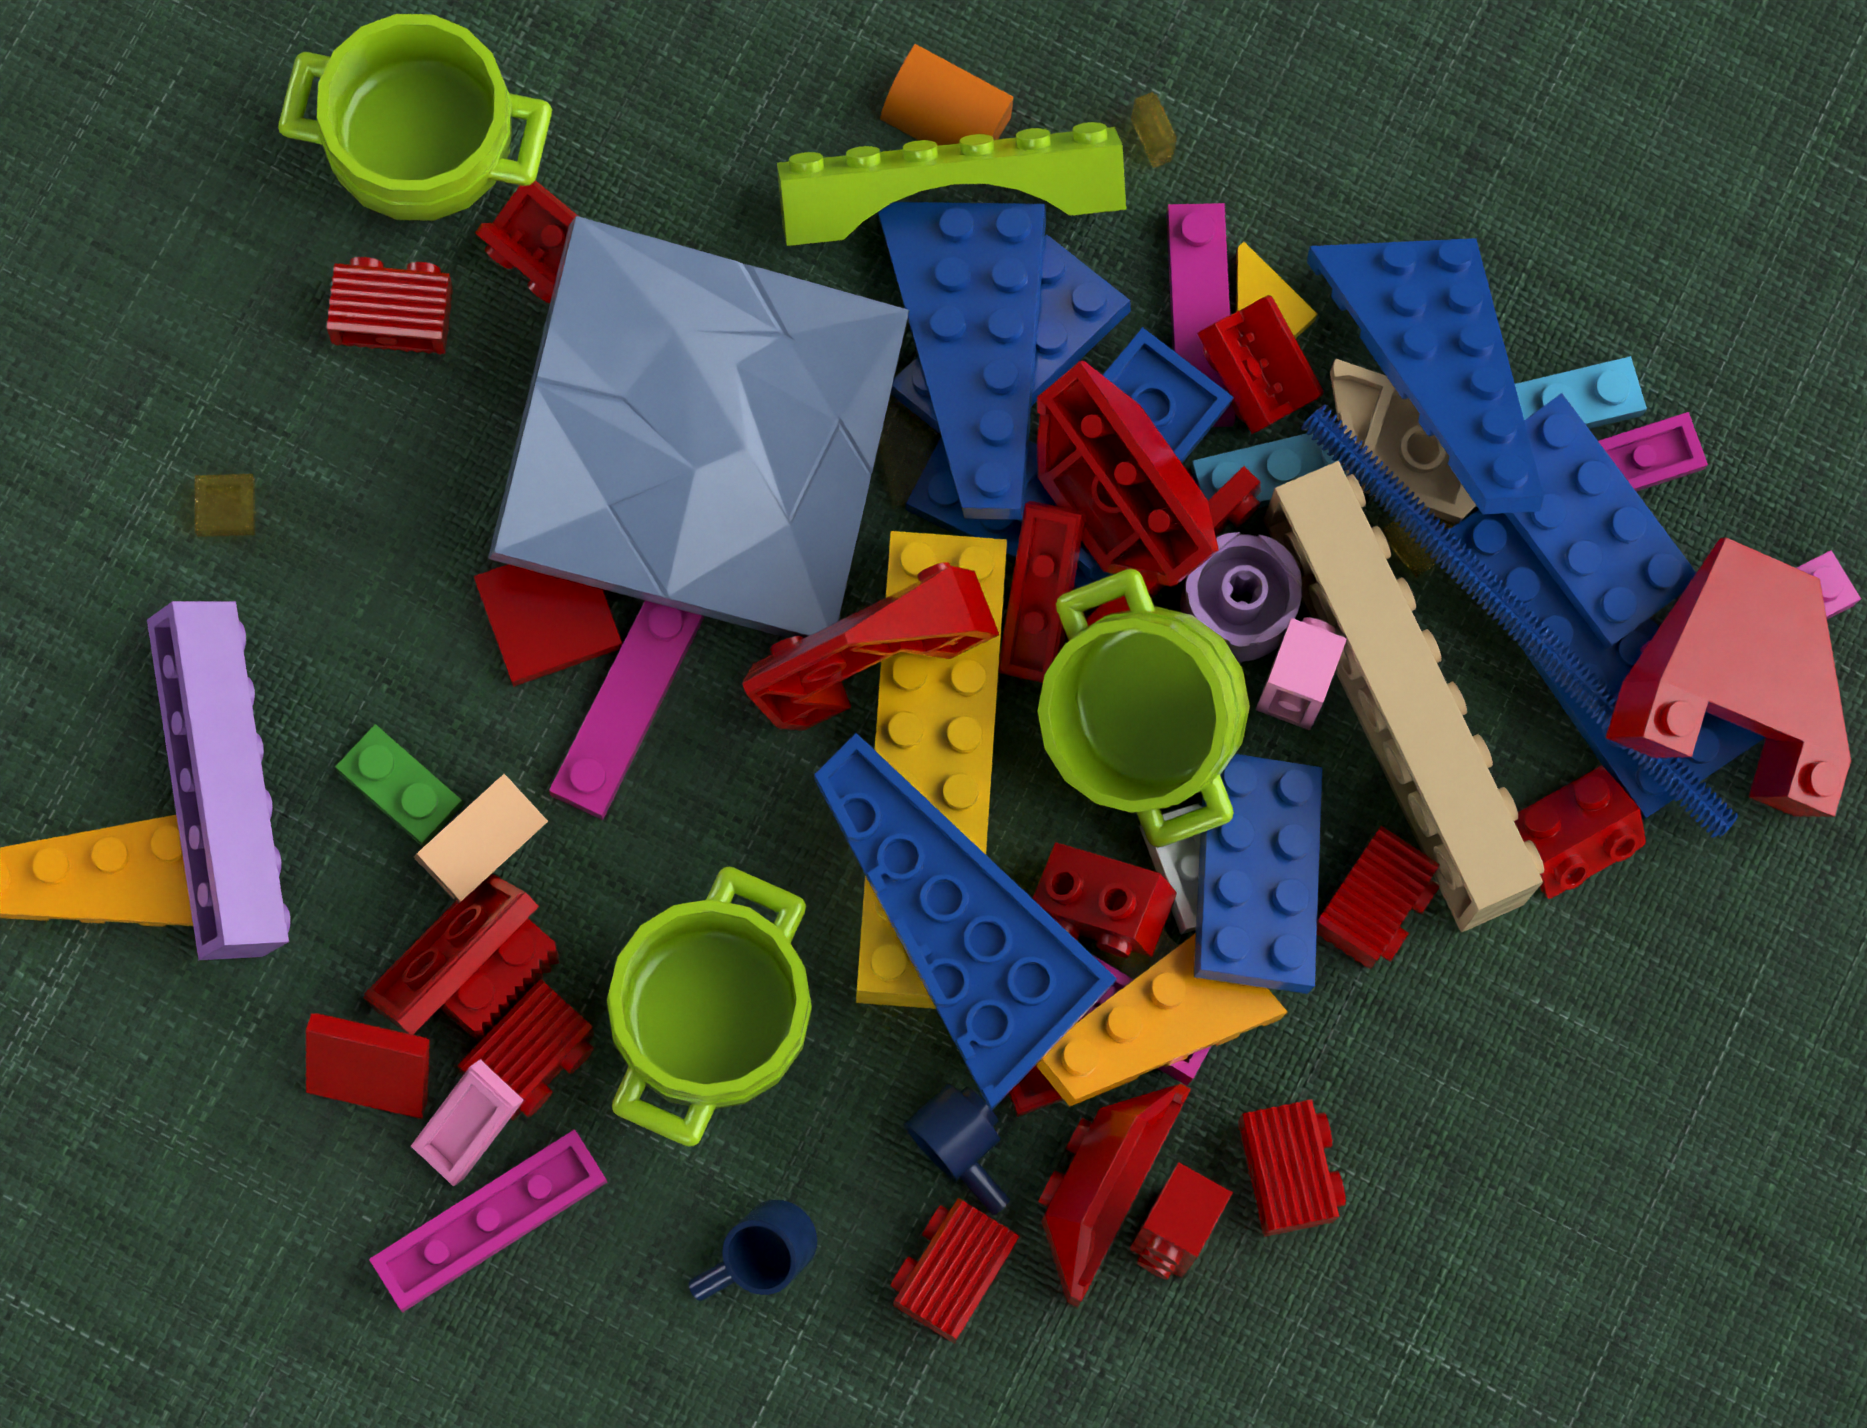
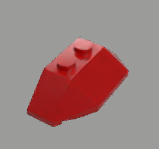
M1079 361L1037 397V413L1040 414L1037 436L1038 479L1057 506L1086 512L1082 542L1103 572L1116 574L1126 569H1135L1142 575L1143 580L1175 586L1219 551L1207 498L1140 404L1085 361Z
M1181 1083L1099 1109L1093 1122L1081 1118L1066 1147V1150L1076 1154L1065 1175L1054 1170L1038 1201L1048 1207L1042 1219V1225L1067 1303L1077 1308L1082 1302L1191 1090Z

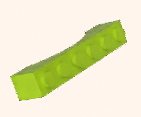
M1097 122L1078 124L1073 127L1072 132L1050 134L1049 130L1041 128L1025 129L1019 131L1015 138L996 140L990 135L975 134L961 138L959 144L937 146L933 141L918 140L904 144L902 150L880 152V149L877 147L861 146L849 149L845 156L823 158V155L820 153L804 152L791 156L788 162L777 163L782 225L787 246L844 240L863 221L889 204L920 191L953 184H989L1020 190L1051 203L1070 216L1126 210L1123 145L1115 127L1107 128L1105 124Z

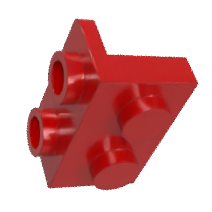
M535 180L529 186L519 185L493 223H481L475 233L487 243L484 250L494 261L507 269H513L515 266L530 279L527 284L528 288L540 299L550 304L568 228L573 219L578 215Z
M1270 295L1255 301L1197 333L1203 343V352L1208 364L1219 373L1229 393L1233 396L1231 405L1234 412L1247 424L1252 434L1323 395V389L1275 300Z
M1602 765L1519 811L1518 819L1514 821L1523 841L1531 840L1541 856L1544 873L1540 874L1543 880L1540 888L1548 899L1566 890L1578 887L1587 878L1613 863L1626 860L1646 843L1640 808Z

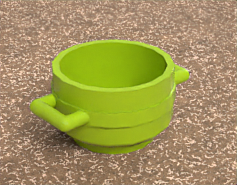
M394 14L361 26L333 51L331 57L310 52L298 54L294 61L278 129L287 138L321 144L338 181L364 207L396 220L434 221L469 208L495 185L496 181L521 186H529L534 183L542 157L552 108L544 100L509 93L493 53L467 28L431 14ZM314 77L320 78L318 82L317 120L304 118ZM512 117L527 120L517 161L507 159L510 154Z
M1135 569L1123 570L1059 596L1056 602V609L1069 641L1062 647L1044 675L1037 712L1044 749L1064 781L1095 804L1130 813L1136 812L1147 841L1150 845L1157 848L1170 845L1230 822L1234 814L1233 807L1220 775L1242 745L1250 705L1243 669L1223 637L1192 615L1154 607L1143 577ZM1125 596L1130 610L1108 614L1088 626L1083 611ZM1201 791L1207 806L1166 821L1164 820L1161 808L1178 805Z
M724 867L719 871L706 900L673 905L640 925L617 957L607 997L613 1042L628 1066L612 1101V1110L617 1116L684 1146L691 1147L698 1144L715 1109L745 1104L778 1084L803 1049L812 1011L806 970L791 945L806 910V903L801 897L734 867ZM734 894L778 912L774 924L750 907L731 903ZM648 1086L669 1102L689 1106L684 1119L640 1100L645 1087Z

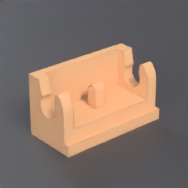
M503 774L426 844L414 858L453 899L456 898L461 902L540 830L548 820L513 782Z

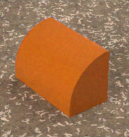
M914 44L890 88L880 120L917 140L933 141L937 146L959 144L961 138L975 134L990 135L996 140L999 139L1011 119L1014 97L923 47Z

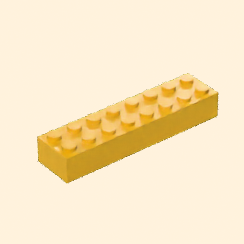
M891 531L886 598L919 582L917 578L919 572L939 563L949 562L954 567L974 570L1000 635L952 659L899 652L881 661L874 750L986 855L1007 539ZM865 876L856 1003L936 1009Z

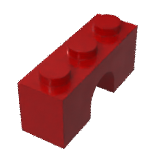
M1178 1162L1130 1247V1250L1140 1255L1136 1261L1137 1264L1150 1273L1166 1280L1169 1279L1171 1273L1182 1278L1198 1258L1233 1192Z

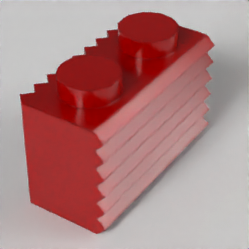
M370 257L351 258L349 265L335 263L327 320V331L331 343L337 346L343 344L349 347L355 345L360 348L366 346L371 349L380 348L384 350L389 348L394 351L403 350L405 352L445 354L453 292L450 273H441L439 266L426 262H411L407 264L406 270L384 268L383 262Z
M1380 826L1318 919L1317 935L1323 937L1325 941L1332 943L1336 948L1341 949L1345 954L1352 956L1355 961L1361 962L1366 968L1371 969L1380 956L1390 962L1409 934L1400 925L1411 908L1422 914L1441 886L1431 879L1440 864Z
M527 918L440 1008L479 1043L501 1021L503 1016L519 1002V999L526 995L527 990H530L535 985V982H538L540 979L543 980V973H551V964H559L556 943Z
M540 979L457 1066L460 1073L464 1075L471 1065L481 1059L524 1100L510 1118L513 1121L521 1112L530 1117L542 1107L553 1092L547 1085L563 1068L571 1074L583 1064L594 1050L589 1041H591L595 1034L593 1027Z
M1305 1100L1242 1114L1238 1120V1128L1241 1134L1264 1237L1334 1223L1339 1217L1337 1207L1346 1205V1196L1339 1171L1329 1172L1324 1149L1332 1147V1135L1325 1112L1316 1114L1313 1100Z
M957 1198L951 1210L942 1205L938 1207L922 1233L923 1237L931 1241L919 1261L910 1256L907 1257L890 1285L891 1288L899 1292L893 1306L954 1344L1019 1239L1018 1234L999 1224L983 1212L978 1211L960 1198Z

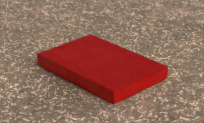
M494 874L489 875L461 902L456 900L364 993L365 996L363 998L376 1012L406 1033L413 1035L539 906L523 890Z

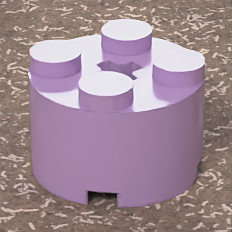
M1237 532L1217 537L1219 551L1187 576L1182 590L1180 610L1181 613L1194 616L1223 637L1240 664L1244 661L1261 658L1274 651L1280 645L1291 618L1295 619L1298 614L1302 599L1301 571L1294 557L1279 542L1260 534L1259 536ZM1232 592L1238 596L1248 592L1252 596L1250 603L1247 604L1245 601L1237 603L1231 598Z

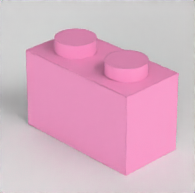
M1306 617L1301 622L1291 618L1276 653L1256 711L1310 730L1323 705L1347 638L1336 635L1335 627L1322 620Z

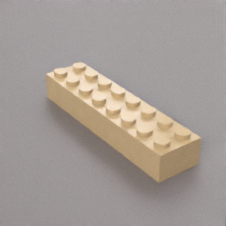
M1339 461L1276 487L1263 522L1271 538L1283 545L1291 553L1299 566L1302 579L1301 601L1309 617L1329 623L1335 627L1336 635L1347 638L1335 672L1422 853L1440 864L1434 874V878L1441 885L1439 888L1462 933L1523 906L1543 883L1540 876L1541 873H1544L1543 861L1531 840L1523 841L1514 823L1518 819V811L1512 796L1505 787L1498 789L1488 769L1493 765L1491 754L1485 741L1479 734L1472 736L1463 718V715L1467 714V707L1458 686L1454 682L1446 683L1437 664L1441 662L1438 644L1428 629L1421 631L1412 613L1416 609V602L1408 583L1402 577L1396 579L1387 561L1391 557L1388 542L1378 526L1371 528L1362 510V507L1366 506V501L1358 480L1353 474L1346 476Z

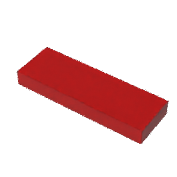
M1035 501L1025 503L998 673L1043 683L1046 671L1064 646L1066 632L1057 612L1056 602L1059 596L1072 591L1074 588L1086 512Z

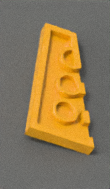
M177 815L0 847V918L49 921V919L80 920L82 923L105 924V922L139 923L141 926L166 927V925L193 926Z
M1195 933L1077 1022L1036 1066L1070 1107L1136 1080L1140 1075L1161 1066L1167 1067L1184 1060L1190 1054L1215 1044L1218 1046L1239 1037L1241 1033L1261 1025L1264 1027L1279 1021L1285 1016L1287 1010L1268 988L1195 978Z

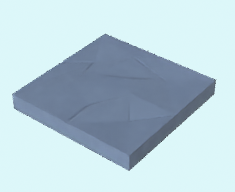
M576 216L568 228L488 559L786 638L802 636L804 639L838 622L909 310Z

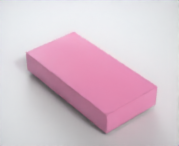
M480 1059L468 1068L412 1143L411 1147L452 1186H455L465 1179L524 1100Z

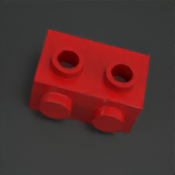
M1055 842L1032 899L1076 940L1079 935L1097 940L1096 946L1122 958H1129L1131 951L1152 957L1177 892L1161 873Z

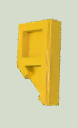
M1245 242L1238 246L1236 252V312L1270 295L1275 300L1296 339L1316 320L1318 314Z

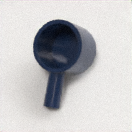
M947 1083L903 1124L906 1131L919 1148L945 1175L953 1181H957L960 1178L992 1215L997 1214L1009 1203L1010 1198L978 1163L1000 1141L997 1132L993 1128L999 1122L998 1118L971 1088L966 1086L960 1092L953 1085Z
M768 1200L760 1203L726 1236L723 1244V1262L689 1281V1289L692 1295L697 1300L703 1301L735 1282L743 1289L760 1295L774 1294L783 1290L811 1262L816 1253L817 1233L814 1224L801 1208L788 1201Z

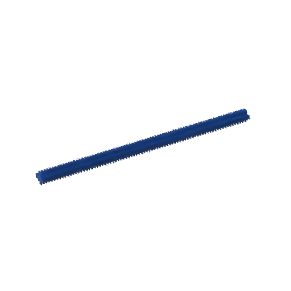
M1326 405L1316 410L1303 423L1301 429H1308L1306 434H1313L1312 440L1318 439L1317 445L1323 444V451L1329 449L1327 455L1331 456L1334 454L1332 460L1336 461L1339 459L1340 465H1344L1343 471L1349 470L1350 472L1347 475L1353 474L1360 481V486L1365 485L1363 491L1367 492L1370 490L1368 496L1372 497L1375 495L1373 501H1380L1378 506H1385L1384 512H1391L1389 517L1396 516L1394 522L1401 521L1400 528L1406 526L1405 533L1412 531L1409 537L1417 536L1414 542L1419 543L1422 541L1420 548L1427 546L1425 553L1432 552L1430 558L1437 557L1436 564L1443 561L1440 568L1448 567L1446 573L1453 572L1451 578L1455 579L1458 577L1457 584L1464 582L1461 588H1468L1469 590L1466 592L1468 595L1474 592L1472 599L1479 598L1477 604L1484 603L1483 610L1490 607L1487 614L1495 613L1492 619L1497 620L1500 618L1498 625L1505 623L1504 631L1511 628L1508 635L1511 636L1516 633L1513 640L1517 641L1521 638L1518 645L1526 644L1523 650L1528 651L1531 649L1529 656L1537 654L1534 661L1542 659L1539 666L1542 667L1547 664L1545 672L1553 669L1549 676L1557 675L1555 682L1563 679L1560 687L1568 685L1565 692L1573 690L1571 698L1579 695L1575 702L1579 703L1584 700L1580 707L1584 708L1589 705L1586 713L1594 710L1591 718L1599 716V719L1596 721L1597 724L1605 721L1601 727L1602 729L1608 727L1617 702V694L1610 695L1612 689L1605 690L1607 684L1601 685L1602 679L1598 678L1596 680V673L1590 674V667L1584 669L1586 663L1579 664L1581 658L1574 659L1575 652L1570 654L1569 646L1563 649L1565 642L1558 643L1560 637L1553 638L1555 632L1548 633L1549 626L1542 628L1544 621L1542 620L1537 623L1539 616L1537 615L1532 618L1534 611L1527 612L1528 605L1521 608L1523 600L1516 602L1518 595L1511 597L1513 590L1511 589L1506 592L1507 584L1500 587L1503 580L1496 581V574L1490 577L1492 570L1485 571L1487 565L1480 566L1481 559L1474 561L1477 555L1469 556L1471 549L1469 548L1464 551L1465 543L1458 546L1461 539L1458 538L1453 541L1456 534L1453 533L1448 536L1451 529L1448 528L1443 531L1445 523L1438 525L1440 518L1438 517L1433 520L1434 512L1427 515L1430 508L1427 507L1422 510L1425 503L1422 502L1417 505L1419 497L1411 500L1414 492L1406 495L1409 487L1407 486L1401 490L1404 482L1402 481L1396 485L1399 477L1391 479L1394 472L1391 471L1386 474L1388 466L1380 469L1383 461L1375 464L1378 456L1370 459L1373 451L1371 450L1365 454L1368 446L1366 445L1360 449L1363 441L1355 443L1357 435L1349 438L1352 430L1344 433L1347 425L1339 428L1342 420L1334 423L1337 416L1334 415L1329 418L1332 411L1329 410L1324 413ZM1630 748L1627 753L1628 755L1636 752L1632 758L1633 760L1641 757L1638 765L1646 762L1643 769L1647 770L1651 767L1649 775L1657 773L1654 778L1655 781L1662 778L1659 783L1660 786L1667 783L1665 791L1673 789L1669 794L1670 796L1678 794L1675 801L1683 799L1680 804L1681 807L1688 804V807L1685 809L1686 812L1693 809L1691 817L1699 815L1695 820L1696 822L1704 820L1701 825L1702 828L1709 825V828L1706 830L1707 833L1714 830L1712 838L1717 835L1721 837L1734 824L1738 814L1734 813L1732 815V808L1726 809L1727 803L1721 804L1722 798L1716 799L1717 793L1711 794V787L1705 788L1706 782L1700 783V776L1694 778L1696 772L1690 773V766L1684 768L1685 761L1683 760L1679 763L1680 757L1653 758Z

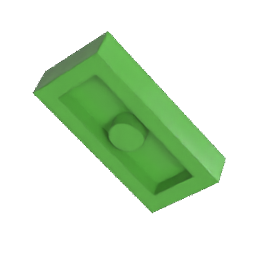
M376 724L335 766L340 775L422 847L428 844L463 806L462 800Z

